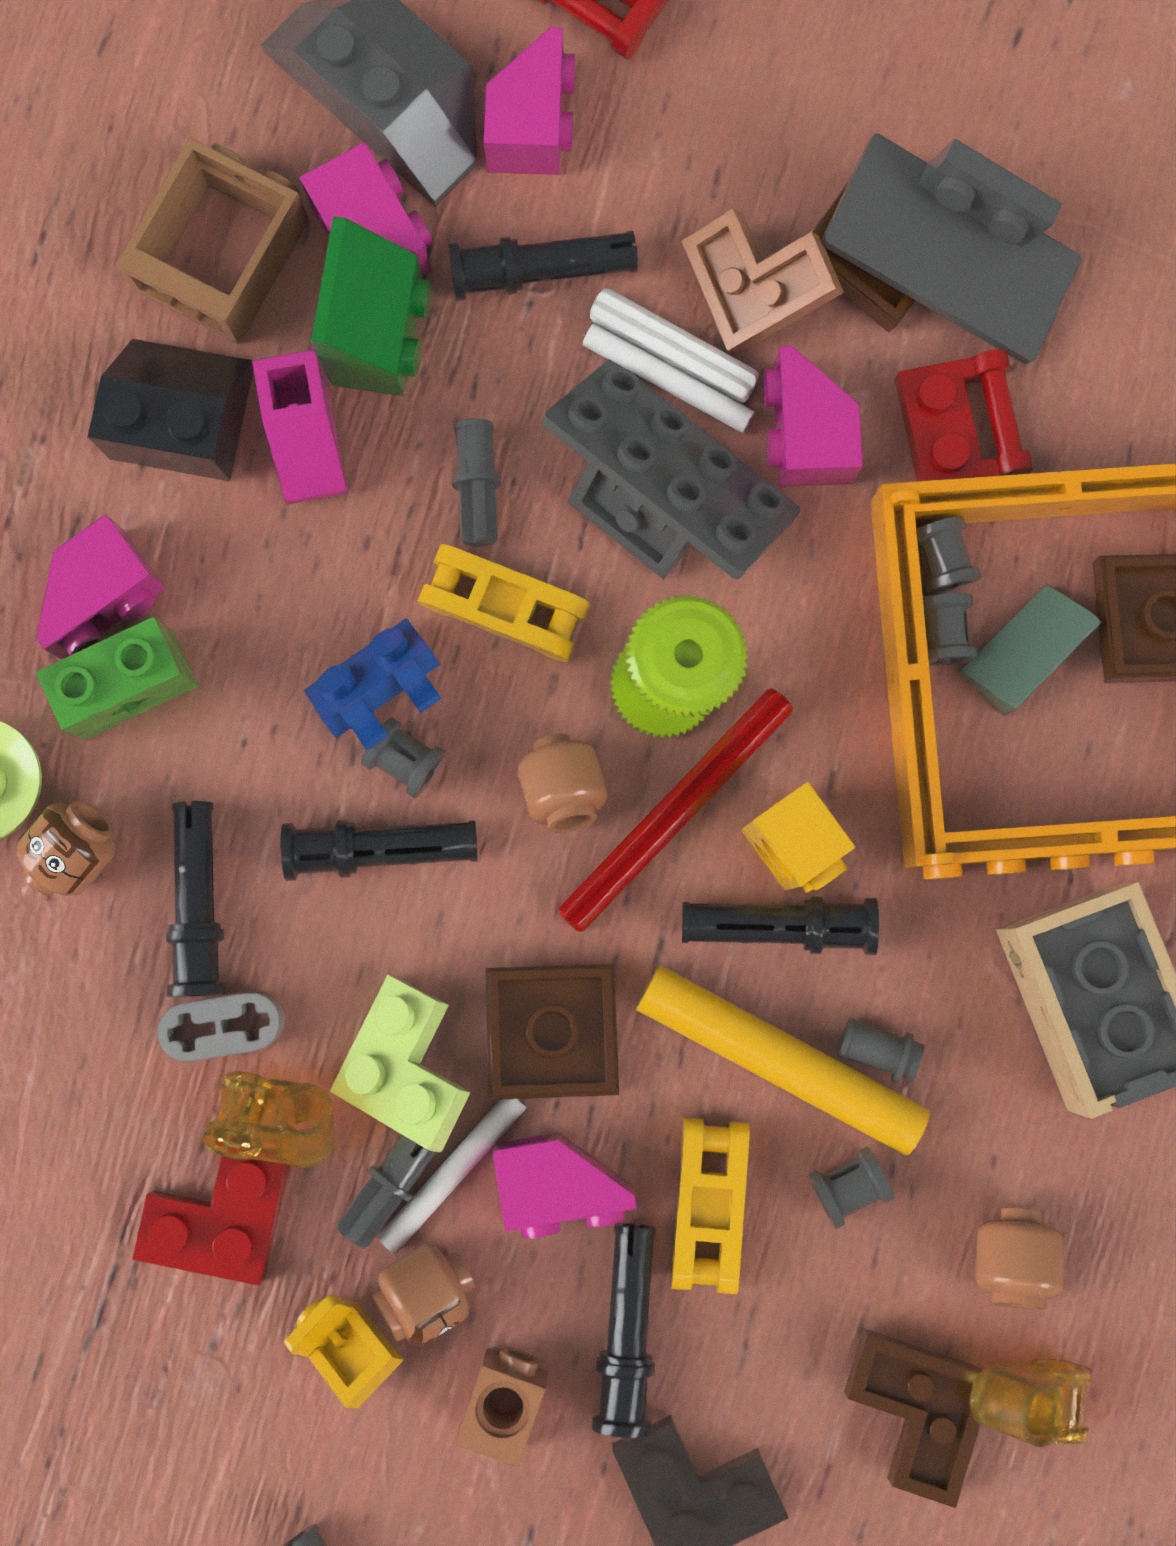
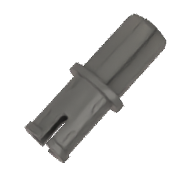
M485 419L461 420L456 422L454 426L457 444L458 475L452 478V487L458 490L460 538L463 544L472 547L492 545L498 539L495 489L501 486V477L494 472V424Z
M401 1135L379 1167L371 1165L368 1169L372 1176L338 1221L337 1229L347 1240L359 1247L365 1248L369 1246L403 1199L408 1202L411 1200L413 1195L409 1190L437 1152L429 1151L419 1146L415 1153H411L417 1143Z

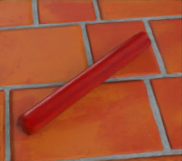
M773 688L767 689L559 907L558 912L575 931H585L790 716L793 706L787 698Z

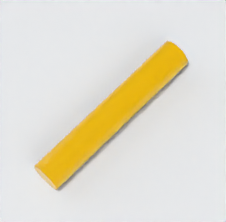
M660 964L636 1007V1010L905 1156L914 1150L925 1131L930 1116L928 1108Z

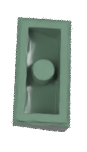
M1046 584L978 652V658L968 662L959 673L1004 716L1015 710L1082 643L1101 621L1092 612Z

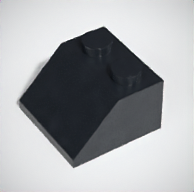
M132 339L101 375L88 438L110 460L230 481L253 375L252 360Z

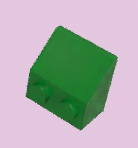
M333 216L311 343L331 386L404 396L407 376L416 377L419 369L421 340L415 339L414 333L417 317L426 318L428 315L431 299V281L423 279L416 254L347 218Z

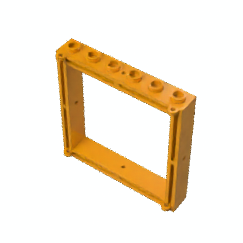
M1176 464L881 484L870 502L904 869L923 868L924 880L963 877L962 865L986 863L987 875L1027 872L1026 860L1050 859L1051 871L1091 868L1090 856L1113 854L1115 866L1155 863L1154 851L1176 850V816L945 833L916 527H922L935 521L956 516H962L966 524L1176 509Z

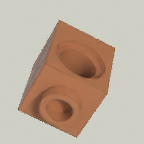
M503 1347L500 1354L486 1349L460 1424L455 1445L519 1468L546 1390L548 1371L537 1367L539 1361L535 1357L509 1347ZM497 1388H510L520 1396L523 1404L515 1412L508 1414L499 1413L489 1405L487 1395Z

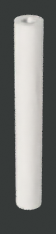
M595 323L591 325L583 340L582 345L606 359H610L642 379L741 433L745 432L755 414V411Z
M521 1099L499 1100L415 1193L411 1200L377 1236L379 1241L389 1251L397 1254L526 1110L527 1105Z

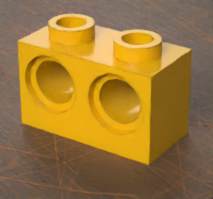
M808 781L741 829L784 891L801 886L806 893L813 889L815 891L819 890L848 869L841 858L856 848Z

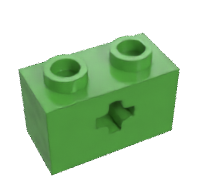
M154 616L35 672L61 730L85 740L199 686L174 631Z

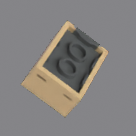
M1139 882L1114 884L996 929L1067 1111L1093 1119L1113 1111L1111 1106L1121 1108L1176 1087V973Z

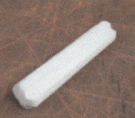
M604 288L593 302L590 310L592 322L739 403H745L754 391L759 379L757 370L617 292Z

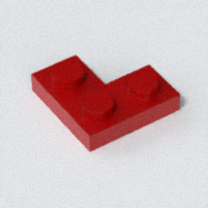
M229 1139L223 1144L211 1202L154 1190L146 1194L132 1260L260 1286L265 1281L292 1151Z

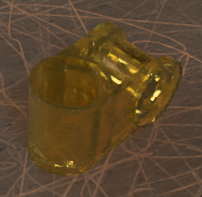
M234 1071L222 1076L218 1087V1092L222 1099L215 1120L205 1126L202 1136L203 1143L211 1151L232 1159H257L288 1164L298 1168H311L319 1165L331 1155L335 1147L333 1102L330 1095L322 1087L312 1083H296L265 1078L243 1071ZM301 1122H313L316 1124L309 1129L298 1130L293 1128V1126Z
M1050 1358L1033 1359L1030 1363L989 1366L977 1376L972 1387L970 1397L972 1415L980 1426L1036 1447L1043 1448L1047 1445L1060 1443H1085L1088 1440L1089 1428L1082 1424L1084 1387L1087 1384H1091L1093 1370L1078 1363Z

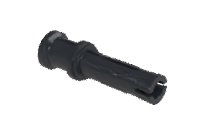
M631 230L619 234L518 245L516 239L511 240L510 237H501L497 245L461 249L458 243H450L448 247L455 300H465L467 293L504 289L507 295H513L523 289L524 283L625 271L637 272V246L632 244L635 243L634 232Z
M185 801L172 804L174 814L175 924L169 925V931L166 932V942L172 944L173 984L167 986V997L226 994L225 984L219 982L218 943L224 940V929H221V923L214 922L212 830L214 804L212 802L191 801V806H187Z
M338 820L335 827L296 829L293 823H285L281 827V863L286 881H294L299 874L338 872L340 878L351 877V874L357 873L358 867L478 861L475 820L465 823L356 829L355 824L349 823L348 820Z
M811 897L810 900H804V906L689 904V902H683L682 943L692 941L746 944H803L804 950H809L810 954H821L824 948H862L865 955L877 954L879 940L877 898H865L863 904L824 903L822 897Z
M634 1223L614 1224L615 1243L607 1350L601 1351L600 1357L596 1361V1371L602 1374L600 1410L599 1414L592 1417V1430L596 1433L612 1437L640 1438L651 1434V1421L645 1418L647 1379L654 1376L655 1363L652 1362V1355L646 1353L653 1239L656 1227L641 1224L640 1227L635 1228Z

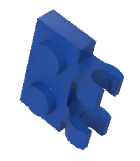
M406 618L393 628L386 629L377 634L369 645L342 664L327 669L304 692L322 721L336 738L347 730L352 729L368 751L388 737L387 732L373 712L392 698L405 691L420 713L442 699L426 677V674L441 664Z

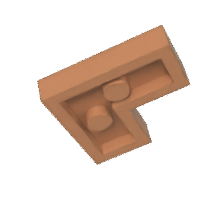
M733 208L681 240L726 349L734 354L744 351L844 293L820 236L812 231L762 260L743 213Z

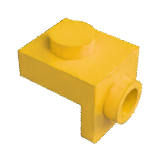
M332 1294L310 1304L298 1317L297 1328L284 1341L291 1354L308 1357L346 1408L358 1409L404 1360L358 1301Z

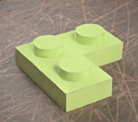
M387 974L330 1092L425 1149L442 1152L471 1092L420 1063L449 1005L413 985Z

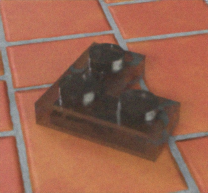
M672 1415L652 1423L651 1434L646 1437L621 1438L612 1443L615 1458L655 1546H733L789 1518L758 1448L699 1476Z

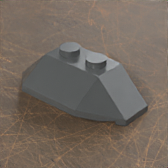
M315 0L305 2L261 44L263 52L357 137L365 142L383 160L387 159L392 168L435 207L477 166L472 65L400 0Z

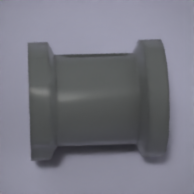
M962 516L942 519L916 529L918 547L929 579L924 585L927 595L953 591L982 578L980 569L973 567L970 562L961 533L966 528Z
M943 593L923 597L929 666L960 664L977 659V648L970 646L967 609L973 606L972 595L968 593Z
M390 717L382 725L388 737L368 751L366 750L361 759V764L370 770L374 767L380 768L406 785V793L416 799L435 775L446 752L438 746L430 749L400 730L401 723Z
M869 1147L859 1150L857 1158L825 1174H821L817 1170L808 1174L812 1186L835 1229L845 1225L844 1217L878 1200L886 1203L894 1199L890 1185Z

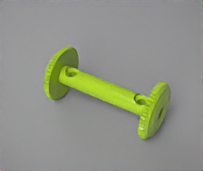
M680 594L678 598L672 595L669 600L663 598L661 603H654V608L648 607L647 613H641V619L635 621L637 626L631 627L633 634L628 635L629 643L625 645L626 647H623V652L618 653L619 659L614 660L616 665L611 667L614 672L610 674L613 680L609 682L612 686L609 691L613 693L611 699L615 700L613 706L618 707L617 713L622 714L621 719H627L626 725L632 724V729L638 728L639 733L645 732L646 736L652 734L653 738L657 735L661 739L665 735L669 739L672 735L678 737L679 733L685 735L686 730L692 732L693 726L699 727V722H704V716H709L713 708L719 710L720 704L726 705L727 698H733V692H738V685L743 684L741 677L746 676L744 669L748 665L745 661L749 657L745 652L749 648L744 645L747 641L742 637L744 631L739 630L740 624L734 622V616H729V610H723L722 605L716 606L715 600L709 602L707 597L701 600L698 595L693 598L688 594L685 598Z

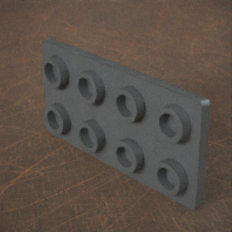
M874 134L867 142L821 239L823 246L994 347L1005 349L1008 355L1023 364H1029L1037 358L1081 262V257L1078 253L1043 233L1053 225L1062 203L957 139H954L927 163L884 136Z
M610 359L547 410L542 419V425L588 461L568 503L662 579L677 566L691 544L733 579L738 580L800 513L799 506L786 497L777 487L771 485L728 448L722 446L687 418L683 412L672 406L638 379L634 373Z

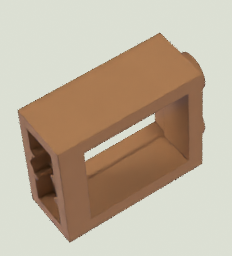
M189 137L115 265L134 291L239 344L309 219L299 196L298 188L287 178L273 171H267L265 175H262L247 167L242 158L229 148L214 143L209 148ZM209 186L273 218L230 295L166 263Z

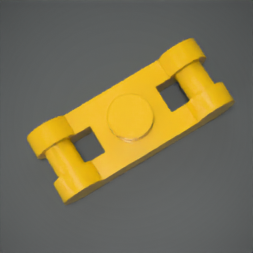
M440 544L433 561L438 566L431 584L423 585L417 599L419 605L440 615L453 617L534 649L549 658L561 662L568 661L574 643L569 639L576 622H583L590 607V603L587 600L464 550ZM461 576L476 580L469 599L454 594ZM537 604L553 611L547 630L530 624Z
M684 1117L676 1226L671 1266V1289L691 1291L692 1284L716 1286V1293L737 1295L750 1126L748 1122L729 1121L728 1127L704 1125V1119ZM703 1152L725 1153V1172L702 1171ZM696 1241L720 1243L718 1259L696 1258Z

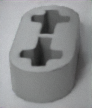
M250 992L183 1003L172 1007L163 1015L158 1025V1040L162 1050L169 1057L177 1061L191 1062L257 1051L272 1045L280 1038L285 1027V1014L282 1005L273 996L264 992ZM249 1003L255 1004L257 1013H268L270 1019L268 1026L259 1029V1039H253V1034L249 1029L229 1031L228 1019L247 1015ZM187 1013H190L191 1020L195 1024L215 1023L216 1034L195 1039V1050H190L188 1040H177L175 1035L176 1027L185 1025Z

